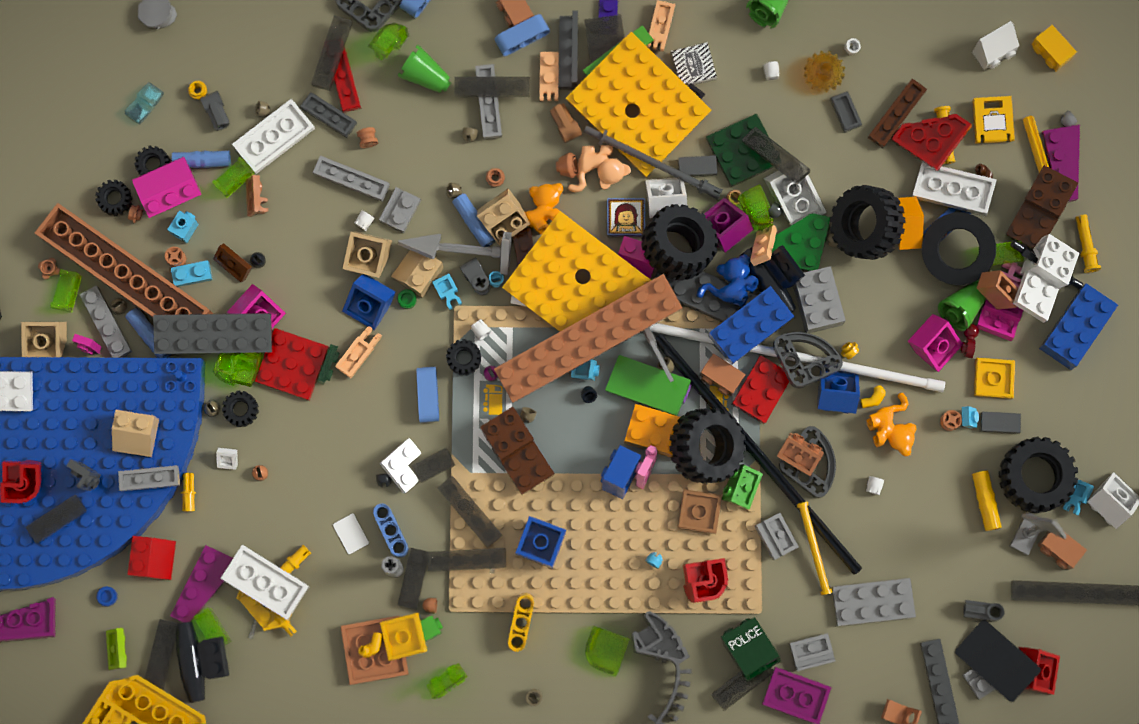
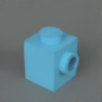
M178 211L167 230L171 235L188 243L199 224L195 220L196 217L190 212L186 211L183 213Z

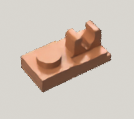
M252 175L245 180L248 217L268 212V208H263L260 203L268 201L267 198L260 197L262 191L260 175Z

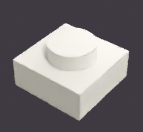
M218 448L216 452L217 468L236 470L238 466L237 450Z

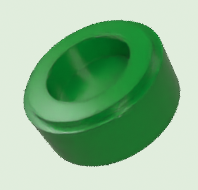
M404 289L398 294L397 300L402 308L411 309L416 305L417 297L412 290Z

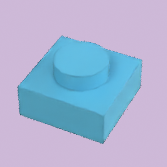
M969 406L962 407V426L977 428V422L979 421L977 409Z

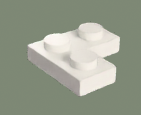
M410 438L406 439L379 463L402 493H406L419 481L408 465L421 452Z

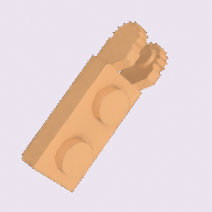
M370 326L363 331L360 337L356 338L335 366V368L350 379L382 337L378 333L369 344L364 340L371 334L373 329Z

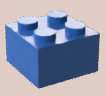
M620 445L618 450H613L609 459L611 460L609 467L605 466L600 482L602 483V490L623 500L636 475L635 470L641 461V455Z
M529 516L517 547L516 555L553 569L566 534V529Z

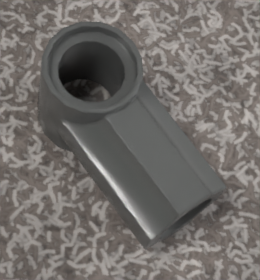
M215 91L200 97L215 131L227 128L230 123L224 111V104L219 92Z
M965 600L963 617L996 622L1004 617L1005 610L998 603ZM992 607L997 608L999 611L997 618L990 615Z

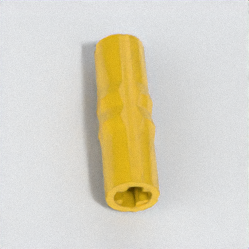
M989 471L973 473V481L985 531L1002 528Z

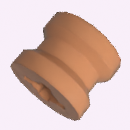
M367 127L357 131V136L361 140L359 143L361 148H370L378 144V139L375 138V128Z
M170 247L165 252V260L171 267L182 266L186 263V255L179 247Z
M955 410L947 411L940 418L941 427L946 431H953L962 423L960 413Z

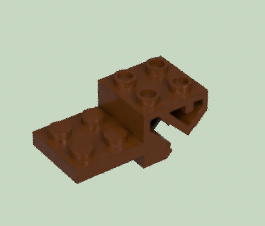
M1044 165L1025 197V201L1009 227L1006 236L1034 249L1042 237L1051 234L1068 201L1072 197L1078 182Z
M513 406L480 426L494 454L521 495L555 475Z

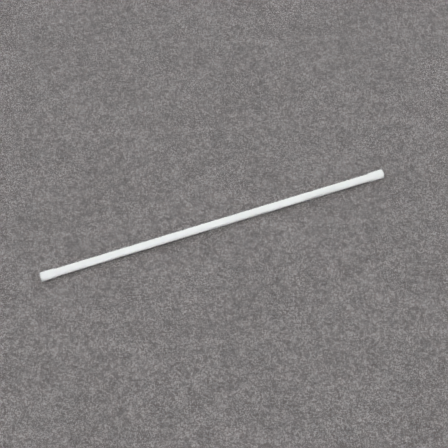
M512 295L511 304L526 306ZM660 323L650 327L652 332L714 344L709 338L708 333ZM759 344L750 351L777 357L771 346ZM784 349L785 352H784V354H781V355L784 356L785 354H787V353H789V352H791V351L789 350L788 352H786V350ZM797 352L801 363L811 364L824 358ZM792 357L786 358L787 360L795 361ZM831 360L830 364L825 366V368L834 366V368H836V365L838 363L833 362ZM844 361L840 371L922 387L941 393L945 389V381L926 379Z

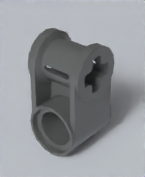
M476 257L459 267L477 294L486 295L489 293L491 285ZM482 282L484 287L481 288L478 283Z

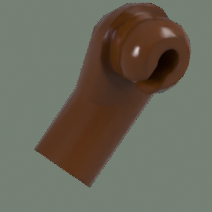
M976 165L975 171L977 175L993 178L992 172L986 165Z

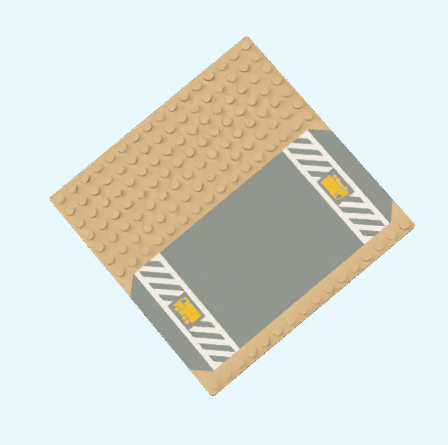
M455 306L453 344L457 340L462 341V339L475 343L481 353V364H479L478 370L476 369L473 374L469 373L467 376L453 372L449 610L451 612H514L518 596L522 593H529L534 598L532 613H646L651 611L653 613L760 614L762 612L761 538L754 527L761 523L760 483L750 510L721 499L716 534L677 528L683 489L723 496V489L729 479L715 483L692 482L690 479L682 476L683 472L677 471L675 468L676 463L672 462L671 457L657 454L656 463L643 489L636 486L637 479L634 477L623 500L602 490L601 474L605 466L609 467L611 461L609 459L614 449L618 450L620 445L641 455V462L644 461L646 456V450L624 444L635 404H643L605 391L619 355L657 368L659 359L648 343L643 331L592 359L597 361V365H599V375L595 376V381L571 378L572 371L517 402L512 403L499 377L495 381L486 380L483 374L484 369L490 365L498 367L560 331L526 306ZM683 307L682 310L658 323L709 334L722 322L690 307ZM482 319L491 330V333L479 341L471 326ZM652 332L655 338L661 334ZM662 334L700 379L702 378L700 373L713 353L728 362L714 344ZM657 346V348L659 349V351H660V353L662 354L663 358L667 357V356L662 352V350ZM463 350L457 354L456 359L460 364H467L471 360V354ZM748 352L732 365L746 374L732 396L721 394L717 390L718 387L713 384L710 386L705 382L703 383L727 411L736 418L740 426L760 448V422L731 405L759 357L758 353ZM674 366L672 373L684 377ZM488 369L491 378L494 377L492 369ZM586 386L593 387L597 393V398L592 403H585L581 397V390ZM691 386L685 404L682 403L678 416H685L689 411L710 408V406ZM512 406L519 416L523 407L534 409L537 412L533 422L528 423V420H525L524 424L555 475L523 495L520 494L480 429V426ZM706 428L700 437L699 449L703 459L709 463L714 456L716 444L712 433ZM747 450L743 451L744 459L739 464L746 465L760 472L758 462ZM529 516L566 529V534L553 569L516 555V550ZM652 552H657L656 557L659 554L662 556L663 561L659 569L645 561ZM725 558L728 586H726L724 593L720 598L711 601L691 603L684 590L686 581L683 565ZM523 598L520 600V605L527 608L531 605L529 599Z

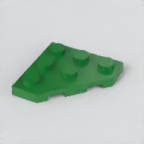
M815 213L809 214L775 236L772 252L783 245L800 269L806 271L819 269L830 217Z

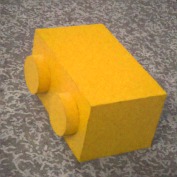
M1053 25L1037 36L1031 44L1033 50L1045 59L1047 66L1055 71L1069 62L1077 53Z

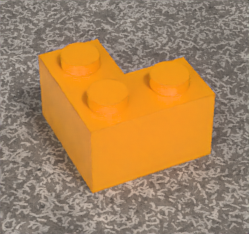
M916 196L898 198L900 200L899 206H903V217H905L906 222L903 223L905 230L904 234L900 236L899 250L922 248L924 214Z

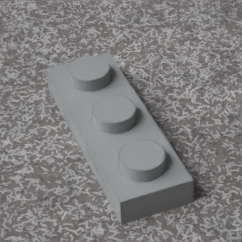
M179 466L118 471L119 491L121 492L180 486Z

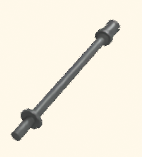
M586 126L584 133L600 140L598 145H602L603 142L697 187L698 192L701 194L705 193L718 200L720 193L723 191V189L708 183L706 179L699 181L607 136V130L601 133L589 126Z

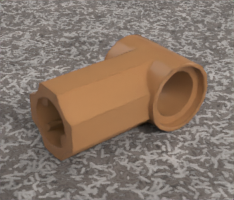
M564 103L558 104L550 110L564 143L582 135L578 123L572 119Z

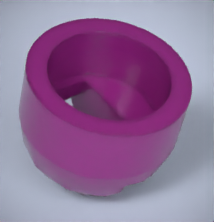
M490 365L484 369L483 374L486 380L495 381L498 378L494 370L495 366ZM490 368L492 369V372L495 375L492 378L488 372V369Z

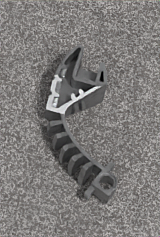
M647 611L644 619L649 627L639 633H632L634 652L655 657V661H659V658H661L663 663L669 660L676 668L673 692L666 707L658 719L652 714L648 718L654 724H664L661 720L666 715L677 722L679 717L669 713L668 710L670 706L680 711L684 710V706L674 703L673 700L675 696L683 699L688 698L687 694L677 692L678 685L690 687V682L679 681L680 674H692V669L680 670L679 663L690 656L686 648L682 647L683 643L672 626H668V623L657 614Z

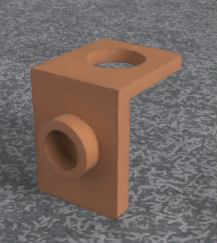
M887 699L881 718L895 724H909V717L914 713V720L910 724H918L922 711Z

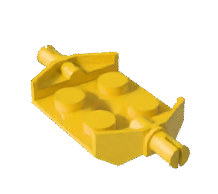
M239 590L236 598L250 612L264 631L282 627L290 637L297 632L290 624V618L288 620Z

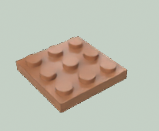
M400 616L341 626L350 685L409 675L406 657L388 661L383 636L378 653L368 658H364L358 653L360 646L371 642L373 632L382 634L380 622Z

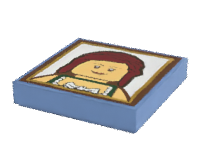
M607 198V236L642 237L645 229V198Z

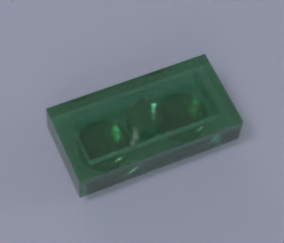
M330 344L317 380L318 383L325 384L326 380L330 381L333 370L330 369L332 362L336 363L340 354L337 352L338 346Z

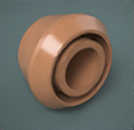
M571 152L561 156L556 162L557 172H560L562 176L574 178L578 173L576 156Z

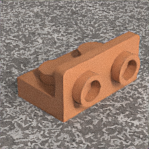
M790 433L777 457L811 476L824 452L821 451L822 449L814 443L809 444L804 441L805 439L801 435Z

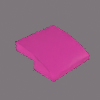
M986 299L976 326L982 331L1012 341L1023 310L1019 307L997 310Z

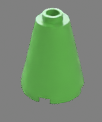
M749 0L746 9L749 7V16L762 27L768 25L771 26L770 28H774L778 25L789 0Z
M417 45L415 48L418 51H412L401 68L404 71L403 74L398 73V77L439 93L442 90L446 92L451 84L449 81L450 76L421 46Z
M979 281L967 285L941 300L938 304L940 316L943 319L946 317L955 330L965 331L968 329L986 300L977 290Z

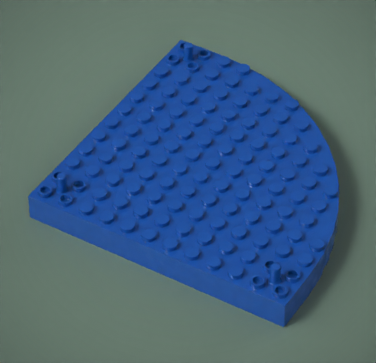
M0 357V371H29L33 375V410L0 411V483L3 482V461L35 460L41 462L40 490L33 499L24 503H1L0 501V591L38 588L82 575L121 553L132 543L133 536H141L149 525L161 515L165 509L164 507L175 495L174 493L178 486L121 492L119 491L118 471L179 466L181 484L183 474L187 473L189 462L194 455L193 452L198 441L200 425H202L206 362L202 358ZM116 410L152 415L159 419L152 457L112 451V426ZM70 459L82 462L101 474L100 482L95 489L87 491L77 487L81 478L70 473L72 469L67 467Z

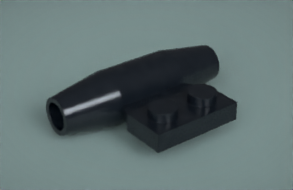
M783 245L779 246L772 252L771 259L756 266H753L751 262L749 263V276L753 275L758 279L757 287L761 293L771 286L791 313L797 308L787 288H791L805 277V274ZM750 247L741 255L746 254L751 258L753 248Z
M192 621L176 624L177 658L181 681L188 701L192 703L205 700V678L214 679L230 676L223 636L209 638L199 643Z

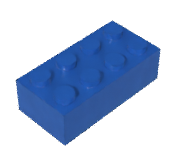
M1086 283L1079 289L1039 349L1069 370L1074 369L1118 307V304Z
M770 286L709 332L708 336L727 361L733 365L792 320L794 315Z

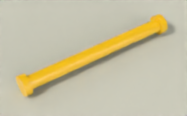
M808 501L801 502L796 505L797 508H800L822 589L820 593L821 595L832 593V588H829L807 508L809 504Z

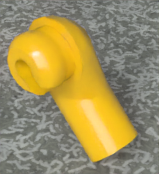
M880 385L875 386L871 397L860 399L861 407L878 406L886 395L884 388Z
M373 632L371 642L360 646L358 653L364 658L378 653L383 635Z

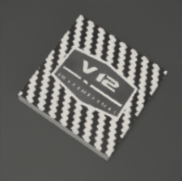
M708 43L671 51L677 76L687 86L690 83L694 85L717 79Z

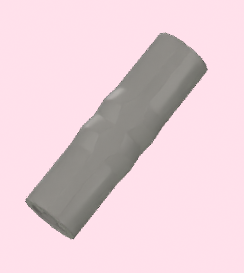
M386 557L383 560L382 568L388 576L398 578L403 574L404 567L397 558Z

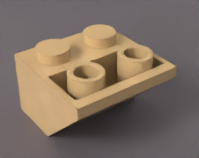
M506 189L477 211V217L498 245H501L504 232H512L511 237H513L530 225L520 203L509 189Z

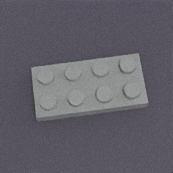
M910 578L832 587L837 626L916 617Z

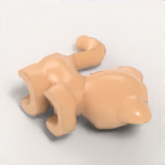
M601 145L599 152H595L594 146H582L581 156L577 163L579 184H570L568 190L574 193L582 192L587 186L585 173L593 169H598L599 184L603 190L608 189L612 184L619 182L624 176L630 174L631 169L628 165L622 164L618 159L608 158L613 152V146Z

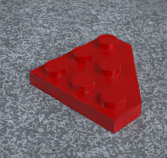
M957 114L948 115V117L926 119L917 123L902 124L893 136L892 141L938 171L970 130L972 124Z

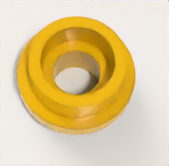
M194 81L189 85L188 93L193 99L199 100L200 97L207 94V87L201 81ZM196 89H201L200 93H195Z
M856 342L846 343L841 348L842 357L847 359L854 357L859 352L858 344Z

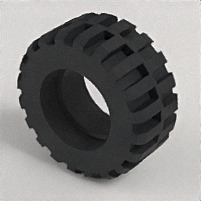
M869 185L854 186L851 190H846L843 193L844 196H840L837 199V205L832 208L833 215L832 217L830 216V222H832L830 232L834 235L832 237L834 243L838 244L837 247L840 251L854 258L876 260L887 256V252L891 253L895 250V244L899 245L901 241L900 236L904 234L905 230L903 228V223H906L905 217H903L904 209L903 206H899L900 200L894 197V194L890 191ZM871 205L875 211L876 225L872 234L864 240L859 231V219L863 211Z
M671 204L670 207L665 206L658 211L646 225L641 237L643 241L641 243L642 250H645L644 256L646 260L649 259V265L652 268L655 267L659 274H665L670 279L675 277L676 280H684V278L689 280L701 274L717 253V233L712 228L713 224L711 221H708L703 213L697 212L698 209L694 207L688 208V205L683 204L681 206ZM667 232H676L685 237L691 245L692 253H685L676 249L670 243Z
M719 408L695 409L687 412L685 416H681L677 421L679 424L674 425L672 429L674 433L670 434L669 440L671 441L669 451L673 455L671 459L673 463H676L675 468L677 471L683 472V477L696 483L723 482L731 478L734 472L739 470V463L743 462L744 459L743 451H746V445L743 442L745 436L741 433L742 428L740 424H736V418ZM706 428L712 433L716 444L714 456L709 463L703 459L699 449L700 437Z
M1032 437L1031 439L1021 441L1004 455L1005 458L1000 464L1002 468L999 471V478L1002 479V482L999 484L1001 489L1004 488L1006 491L1004 493L1005 497H1010L1012 500L1011 504L1015 507L1020 506L1021 510L1026 512L1044 513L1066 503L1069 500V496L1073 495L1076 490L1074 485L1078 483V478L1075 477V474L1078 473V467H1074V457H1070L1067 454L1069 450L1066 447H1060V442L1056 440L1052 442L1047 437L1042 439ZM1038 457L1048 462L1052 467L1055 480L1053 487L1049 491L1037 493L1029 489L1024 483L1022 466L1028 459Z

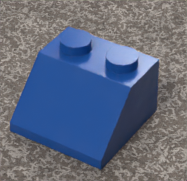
M362 274L353 283L342 312L375 330L389 309L396 292L370 276Z
M839 371L819 380L818 409L856 414L860 397L859 374Z

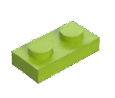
M123 628L106 630L109 670L126 668L127 656L125 654Z

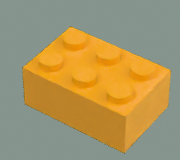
M635 404L624 444L644 450L652 445L657 449V454L671 457L673 455L669 451V446H671V441H669L670 434L674 433L672 429L675 424H679L677 421L680 417Z

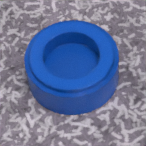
M105 586L99 589L96 597L99 604L112 606L117 601L118 595L114 588Z

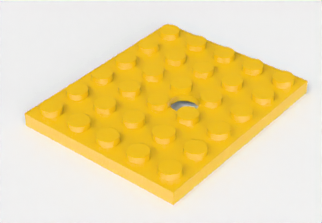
M632 32L566 97V100L599 132L604 133L607 130V136L660 162L712 111ZM627 105H637L640 111L639 115L635 118H629L625 114ZM617 149L645 177L656 168Z
M559 211L502 288L558 331H562L651 280ZM580 269H586L590 273V280L586 284H580L575 279V274Z

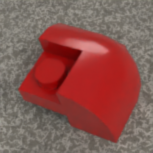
M35 460L2 462L1 503H24L37 495L41 485V462Z
M725 558L683 565L686 581L684 590L691 603L720 598L726 586H728Z

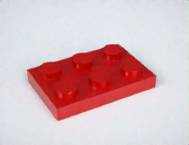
M760 355L731 405L765 424L789 383L783 368Z

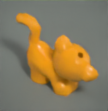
M561 183L553 185L543 184L539 187L532 186L529 188V194L537 208L524 213L530 222L528 227L535 229L540 235L549 226L546 221L549 219L553 221L560 211L554 207L559 203V198L563 191Z
M899 393L900 405L882 407L876 413L871 414L866 423L870 431L876 429L878 431L873 437L876 447H881L888 440L891 448L898 450L903 456H910L911 447L915 439L914 433L917 428L913 423L893 424V413L905 411L909 405L904 393Z

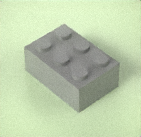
M831 266L804 272L805 277L796 283L793 289L805 333L843 326L846 320Z

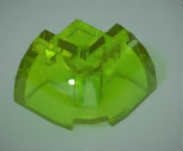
M398 23L386 24L377 32L368 47L375 51L377 58L383 60L389 56L394 47L398 50L409 37L408 28Z
M760 184L738 196V201L743 212L748 215L753 230L763 231V229H769L773 225L774 220L769 217V208L771 207Z
M263 352L220 353L213 373L226 384L234 386L237 383L252 387L262 363Z
M593 626L586 643V659L595 669L616 677L630 639Z

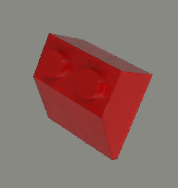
M133 536L128 575L132 577L171 580L176 541Z
M1019 647L1018 649L1041 668V672L1026 687V690L1054 695L1060 656L1040 649Z

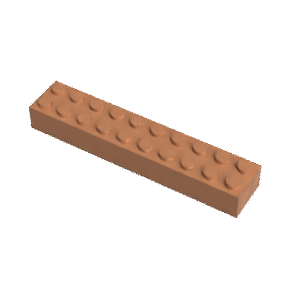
M59 203L56 204L35 231V234L44 242L152 318L153 315L213 314L204 305Z
M662 274L494 368L512 403L682 310L683 307L667 278Z

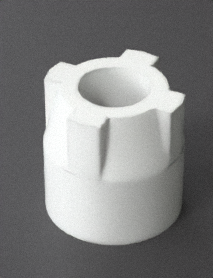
M778 62L763 64L766 80L779 78Z
M362 210L354 223L366 231L373 222L374 217Z
M482 319L471 326L479 341L491 333V330Z
M869 476L866 492L880 495L884 480Z

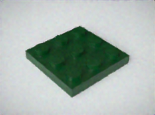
M757 113L706 137L730 187L782 163Z

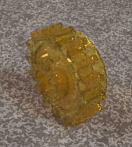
M820 51L819 55L813 54V59L808 58V64H805L804 70H806L804 77H809L806 83H812V89L818 87V92H821L822 88H825L827 93L830 87L835 90L836 84L841 85V79H844L845 76L842 73L845 70V66H841L843 60H838L837 54L832 55L830 51L828 53ZM826 69L828 74H824L820 70Z

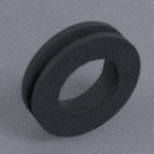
M963 212L950 213L937 219L926 231L922 242V257L929 272L938 280L951 285H966L979 280L983 272L989 271L996 256V241L989 226L980 218ZM955 229H964L971 232L979 244V254L976 260L970 266L962 269L948 266L941 259L939 253V244L942 238L948 232Z

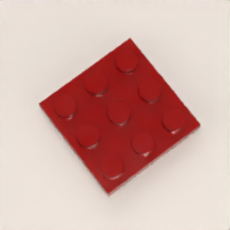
M275 328L272 334V352H265L255 382L310 401L329 346Z

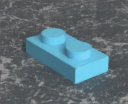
M208 260L171 268L173 284L177 287L212 280Z

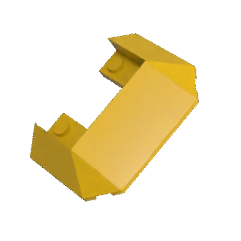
M134 675L129 678L109 682L82 723L131 724L132 721H135L138 724H206V719L198 711L139 675Z

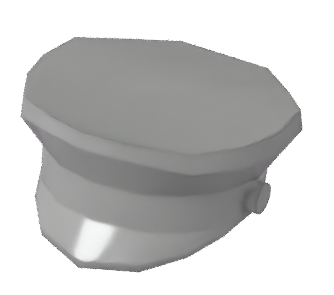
M143 0L138 5V19L148 28L160 29L169 26L177 17L176 10L169 0Z

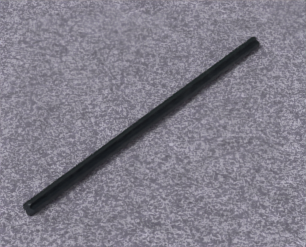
M662 334L658 335L655 338L657 346L673 361L674 366L685 378L691 380L690 384L710 408H719L720 410L727 411ZM742 428L741 433L745 436L743 442L746 445V450L796 508V504L805 502ZM808 505L807 508L813 528L854 575L862 570L860 564Z

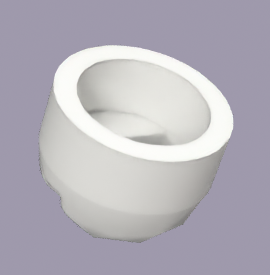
M857 39L848 40L844 46V50L850 55L856 54L861 48L860 42Z

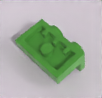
M739 464V470L734 472V475L729 478L727 485L723 489L722 500L750 510L763 473L746 465Z

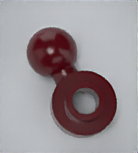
M971 324L968 329L963 331L967 339L966 342H962L961 353H964L965 358H973L976 345L974 338L979 334V329L975 324Z

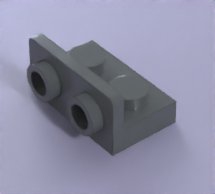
M70 459L67 467L72 469L70 473L81 478L77 487L87 491L95 489L100 482L101 474L82 462Z

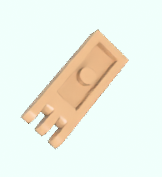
M657 0L649 35L653 38L654 42L653 50H657L659 43L661 44L660 51L664 52L675 9V4Z
M540 52V101H544V94H547V101H551V94H555L554 101H558L559 52Z
M774 225L770 226L769 229H763V232L760 230L756 233L750 258L753 266L771 259L777 232Z

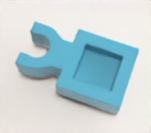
M450 274L432 282L441 300L447 299L446 304L449 310L453 309L450 304L453 300H456L458 305L462 304L460 298L454 294L458 292V289Z
M1078 480V483L1074 485L1076 490L1073 495L1069 496L1070 500L1063 507L1065 511L1069 512L1070 507L1075 506L1072 513L1077 516L1081 511V503L1087 504L1094 489L1093 485Z

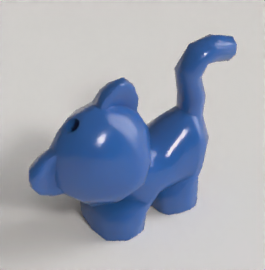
M744 254L737 258L729 259L725 264L718 265L716 271L718 274L723 275L729 284L721 289L715 288L710 283L702 284L697 290L696 296L702 298L704 292L709 290L721 300L743 307L748 300V292L746 291L754 292L758 285V279L755 276L747 277L750 273L749 256Z

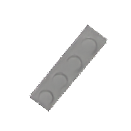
M494 64L475 66L483 139L501 138L502 131Z
M322 156L319 157L313 170V174L382 202L390 186L386 181Z
M94 286L79 294L112 358H122L132 353L98 286Z

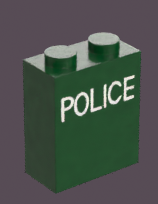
M755 617L743 620L740 626L735 629L730 628L726 630L723 636H721L724 646L746 681L751 680L781 662L780 655Z

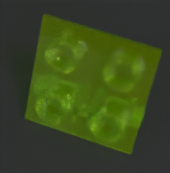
M458 663L449 666L442 675L433 677L426 686L433 699L438 697L440 699L448 693L446 690L450 692L452 686L456 688L455 684L458 686L465 682V678L468 676Z

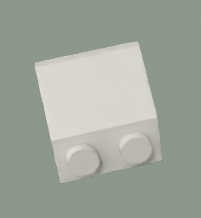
M1012 21L979 39L972 53L984 70L989 67L993 69L1004 58L1008 60L1016 55L1019 43Z
M676 177L645 180L650 218H653L665 206L670 207L671 204L687 205L684 181Z
M1113 472L1091 495L1087 502L1094 511H1097L1104 517L1109 525L1117 529L1133 515L1139 505V496Z

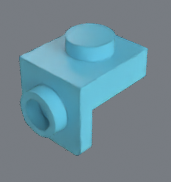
M590 360L572 370L571 378L595 381V376L599 375L597 361Z

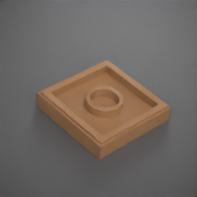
M683 489L677 528L716 534L722 495Z

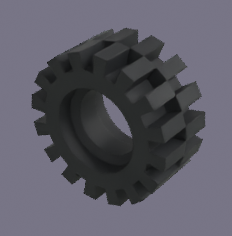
M148 146L149 149L144 147L142 148V153L140 151L137 153L139 156L135 157L136 162L134 164L140 176L152 171L146 168V162L150 158L159 159V167L171 162L163 149H159L158 146H154V148Z
M107 180V184L103 182V187H98L99 192H96L97 198L95 199L98 203L97 205L110 216L112 214L114 216H118V214L123 215V211L127 212L129 210L127 207L132 205L130 202L133 201L131 191L123 182H118V180H114V182ZM114 191L121 194L120 201L117 204H109L107 201L108 195Z
M462 339V341L457 340L456 343L450 345L451 347L447 350L446 359L454 373L467 376L469 373L473 374L476 369L478 370L479 364H481V353L475 343ZM465 350L471 354L469 363H458L456 357L460 351Z
M236 391V393H230L229 397L226 396V401L222 403L224 405L222 411L224 413L223 416L228 422L237 427L248 426L247 424H252L254 419L256 420L259 406L251 394L245 391ZM238 402H244L248 407L247 412L242 416H237L233 412V407Z

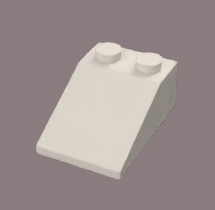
M796 160L764 178L776 203L781 206L782 213L790 226L811 213L819 215L827 213L803 163Z

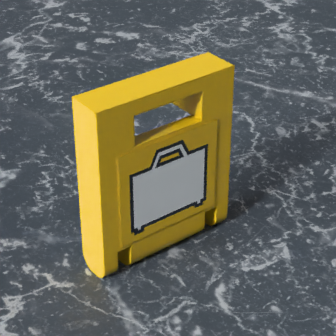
M1012 96L974 98L972 105L975 143H981V135H983V143L1006 142L1007 134L1009 142L1014 141ZM1000 102V108L984 109V103Z

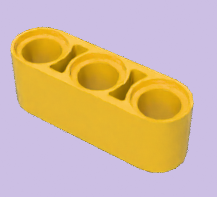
M529 593L520 594L515 606L508 639L509 648L515 652L521 651L526 645L534 607V598ZM527 598L530 600L531 605L527 608L522 607L520 600ZM517 618H525L527 624L523 627L516 624ZM520 637L523 643L515 646L512 643V639Z

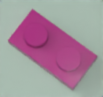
M74 334L72 341L77 344L78 349L89 355H92L93 352L100 354L102 347L92 339Z

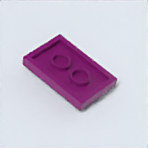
M774 667L762 705L814 724H820L832 687Z

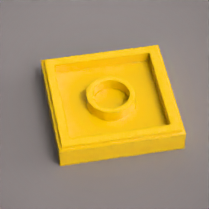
M976 358L974 396L1013 399L1015 360Z
M419 613L380 622L388 661L427 652Z

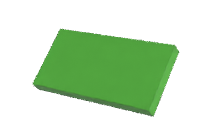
M619 355L605 391L678 416L691 380L671 373L674 381L670 382L664 370Z

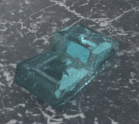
M148 82L137 93V98L125 110V114L138 124H141L158 104L164 92Z

